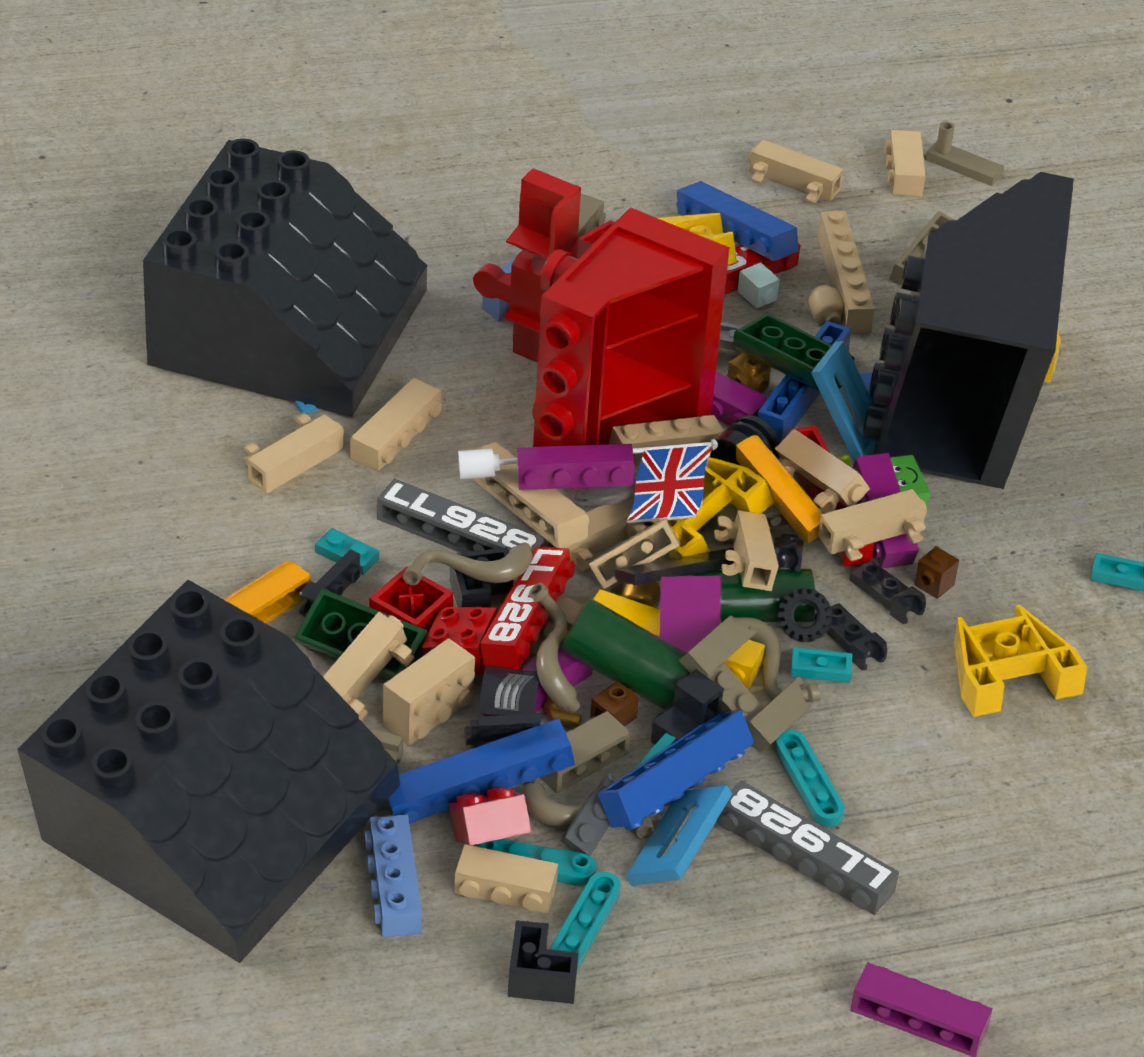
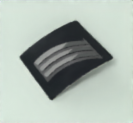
M485 666L478 712L494 715L534 713L539 681L537 672Z

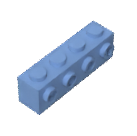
M408 815L370 817V830L364 831L365 850H371L372 855H367L368 874H374L375 879L370 880L371 899L378 900V904L373 905L374 923L381 924L382 937L421 934L422 910Z

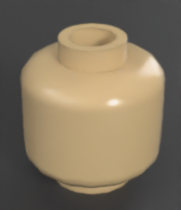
M828 285L818 286L811 292L808 298V307L813 319L817 323L824 324L826 321L837 324L841 320L844 303L840 292L836 288L829 287Z

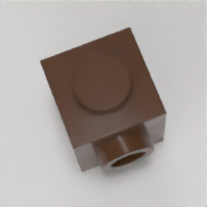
M935 546L919 559L914 585L934 598H940L955 585L959 559Z
M616 681L591 698L590 718L597 717L608 711L625 727L637 718L639 697L631 689Z

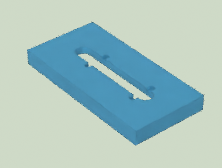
M834 342L811 374L855 462L856 457L871 455L875 449L876 440L862 437L869 404L874 405V403H872V399L845 342ZM834 374L839 384L843 385L842 390L857 419V422L861 423V432H859V429L848 409V406L836 384Z
M727 784L684 791L685 795L672 801L626 875L632 886L677 880L683 877L733 794ZM697 806V808L693 809L689 818L687 819L681 831L677 835L675 839L676 843H673L669 848L668 852L662 857L668 845L675 836L676 832L683 823L684 819L688 815L689 811Z

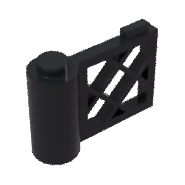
M541 713L478 717L477 720L470 721V727H465L464 729L465 744L471 745L473 749L539 726L541 724Z

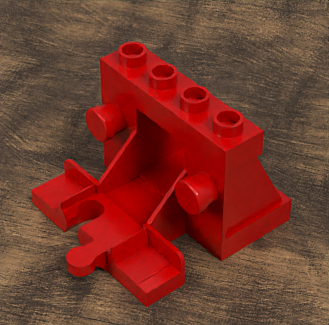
M535 168L530 170L521 179L518 226L506 240V243L523 250L513 261L511 273H505L499 266L488 263L474 274L473 283L476 290L482 296L489 299L498 298L510 303L509 310L503 315V319L513 323V353L538 363L536 398L532 409L534 418L533 447L609 444L612 427L711 416L730 247L631 207L594 244L578 238L581 187ZM572 488L579 492L582 490V488Z

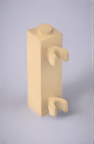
M762 140L749 153V172L754 174L751 178L753 182L761 184L765 178L807 193L808 196H806L805 201L813 204L819 198L831 202L841 190L843 168L766 140Z
M302 413L295 417V421L300 426L295 428L293 433L263 450H260L253 442L243 447V450L249 454L244 458V462L248 465V480L266 494L342 450L343 427L325 414L312 421L307 414Z
M793 429L775 448L783 459L780 463L792 477L794 472L797 471L825 491L818 494L814 499V503L820 506V510L824 514L834 511L838 502L847 507L855 505L870 489L857 471L796 429Z
M913 489L821 514L818 537L830 554L845 551L849 560L854 561L862 558V554L858 549L863 548L866 544L905 533L911 543L923 541L924 538L919 531L926 528L924 519L927 514V507Z
M628 493L586 512L589 517L588 538L565 547L569 548L570 559L574 561L575 567L579 572L584 573L591 570L587 561L593 558V554L647 529L644 522L627 523L634 504V499ZM546 540V547L556 548L554 545H552L549 541Z
M738 510L735 522H732L730 518L725 516L718 517L719 526L727 528L723 531L715 530V539L726 541L732 538L734 551L728 550L725 552L726 560L734 561L732 565L722 564L723 574L732 576L740 573L743 587L772 591L779 565L766 515Z
M381 612L375 615L323 676L355 710L361 721L368 714V711L364 709L365 705L357 700V698L391 658L394 657L406 667L415 658L410 654L412 650L404 645L407 641L403 631L404 625L392 615L386 617Z

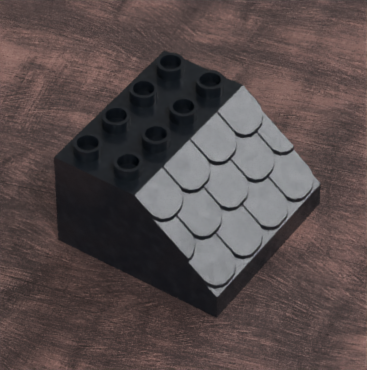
M251 139L228 140L143 259L147 365L291 402L299 401L305 405H315L319 409L353 417L427 291L428 265L418 257L414 248L393 230V225L357 194L350 182L329 163L310 159L306 153L301 151L279 152L262 148Z
M1039 172L1031 179H1023L1004 193L996 192L958 220H950L930 233L922 258L907 255L900 289L909 290L911 294L896 292L889 323V325L894 326V329L885 328L879 354V360L884 362H875L869 387V394L873 395L872 403L881 405L880 407L869 404L862 437L876 440L874 455L889 453L890 458L913 455L920 471L923 473L1004 489L1056 350L1074 178Z
M187 580L17 749L42 841L238 963L242 962L370 820V817L379 810L400 786L398 763L384 749L381 741L359 719V715L312 666L309 658L286 634L190 580Z

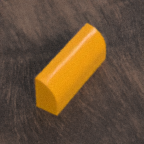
M751 436L737 444L736 460L738 463L766 480L774 499L773 505L807 545L818 538L820 516L823 514L759 436Z
M284 561L224 600L267 624L305 600L299 597V593L311 582V575L296 563Z

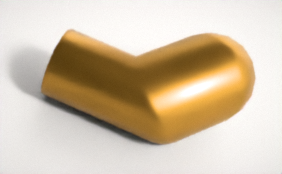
M547 695L544 710L551 721L560 719L563 726L574 729L580 726L581 714L565 711L564 707L558 708Z

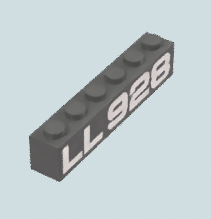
M395 478L377 498V520L461 553L508 547L510 552L512 547L523 542L531 546V552H533L536 546L546 547V539L539 534Z
M742 780L731 790L733 794L717 819V823L726 830L739 835L753 846L761 848L773 855L777 860L790 865L804 876L812 878L830 891L841 895L853 902L857 907L873 915L895 893L899 871Z

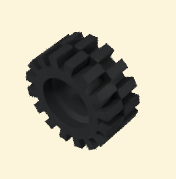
M807 588L795 589L789 595L787 594L783 602L780 603L778 612L779 623L790 638L799 642H813L823 637V634L829 630V626L832 623L831 606L826 597L817 590ZM801 604H810L817 611L816 621L810 626H800L794 620V611Z

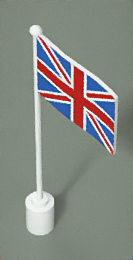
M711 439V442L633 448V454H644L637 471L634 504L627 523L660 521L664 518L667 520L696 518L703 500L705 469L711 450H715L718 447L717 441ZM492 448L458 451L460 480L495 477V471H500V465L517 464V458L499 459V454H493Z

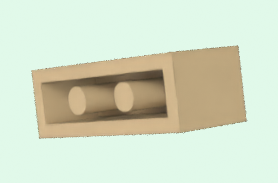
M891 130L890 140H885L884 153L887 155V184L892 185V195L923 196L926 175L921 131Z
M664 518L593 559L589 565L602 588L605 589L617 582L615 579V569L650 563L680 546V541L668 520Z
M465 844L455 871L454 894L502 905L506 904L525 908L530 911L548 913L557 886L558 864Z

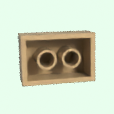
M448 638L383 684V727L392 734L402 736L403 742L410 746L418 739L424 738L434 727L446 722L460 708L468 706L474 696L475 657Z

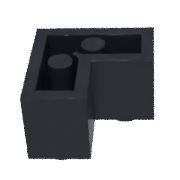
M506 547L457 554L478 561H496L507 556L509 549ZM450 567L449 580L457 607L491 608V595L509 593L513 587V580L502 583L484 582Z
M697 669L687 677L680 678L674 687V705L666 712L658 714L652 722L651 743L656 745L665 733L675 737L677 741L721 712L724 688Z
M516 920L509 968L508 997L574 1004L579 953L547 949L549 923Z

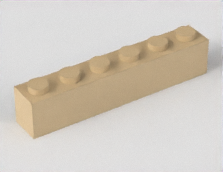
M837 210L821 212L818 240L831 287L836 288L840 292L844 303V311L841 317L842 326L851 328V334L871 333L875 308L846 211Z
M496 441L477 448H492L493 454H499V459L516 458ZM517 464L500 465V471H495V477L473 479L556 548H565L588 538L589 517L587 513L556 489L519 490Z

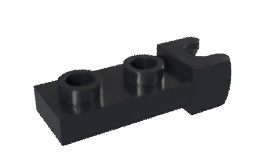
M781 534V537H775L774 549L779 565L778 570L779 568H790L795 572L801 571L804 541L798 539V535Z
M350 549L316 583L311 581L301 590L299 597L306 599L299 609L301 615L306 617L321 588L342 596L344 590L351 583H355L361 575L360 553Z
M872 560L850 572V581L889 609L890 615L900 623H908V618L906 617L908 611H912L917 615L924 614L926 608L925 595L914 586H906Z
M840 603L831 606L832 623L826 633L847 653L853 654L852 662L861 670L867 669V664L865 663L867 657L875 658L878 662H884L887 657L886 641L876 632L871 633Z

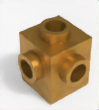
M743 353L729 361L727 377L758 393H762L769 388L771 367Z

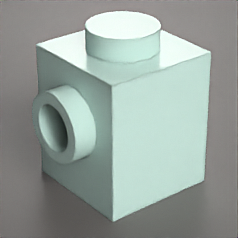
M758 263L740 271L738 292L757 309L777 300L780 279L762 263Z

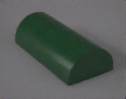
M769 313L763 314L734 332L733 343L737 350L820 392L811 372L831 348V344ZM834 374V379L836 381L838 388L840 389L843 385L839 384Z
M793 569L777 570L772 591L743 587L740 573L729 576L723 574L722 570H715L692 575L721 576V623L729 616L734 618H756L763 622H780L778 618L779 606L787 594L789 595L795 589H815L811 569H801L800 572H795ZM801 604L795 609V622L814 621L815 608L812 605Z
M321 588L294 640L296 643L339 659L380 611ZM398 619L404 625L403 631L407 638L404 645L412 650L410 654L415 657L408 665L409 667L424 656L422 646L428 633L425 629ZM392 657L377 676L390 680L407 667Z
M587 597L559 648L560 651L612 681L620 682L635 694L661 709H665L675 696L674 687L680 678L686 677L689 672L679 661L687 654L686 652L590 597Z

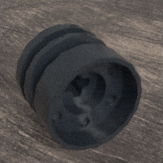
M745 415L739 417L715 438L718 447L715 450H711L709 457L740 465L736 460V445L751 436L757 435L779 460L780 455L775 448L780 444V440L767 422L756 416Z

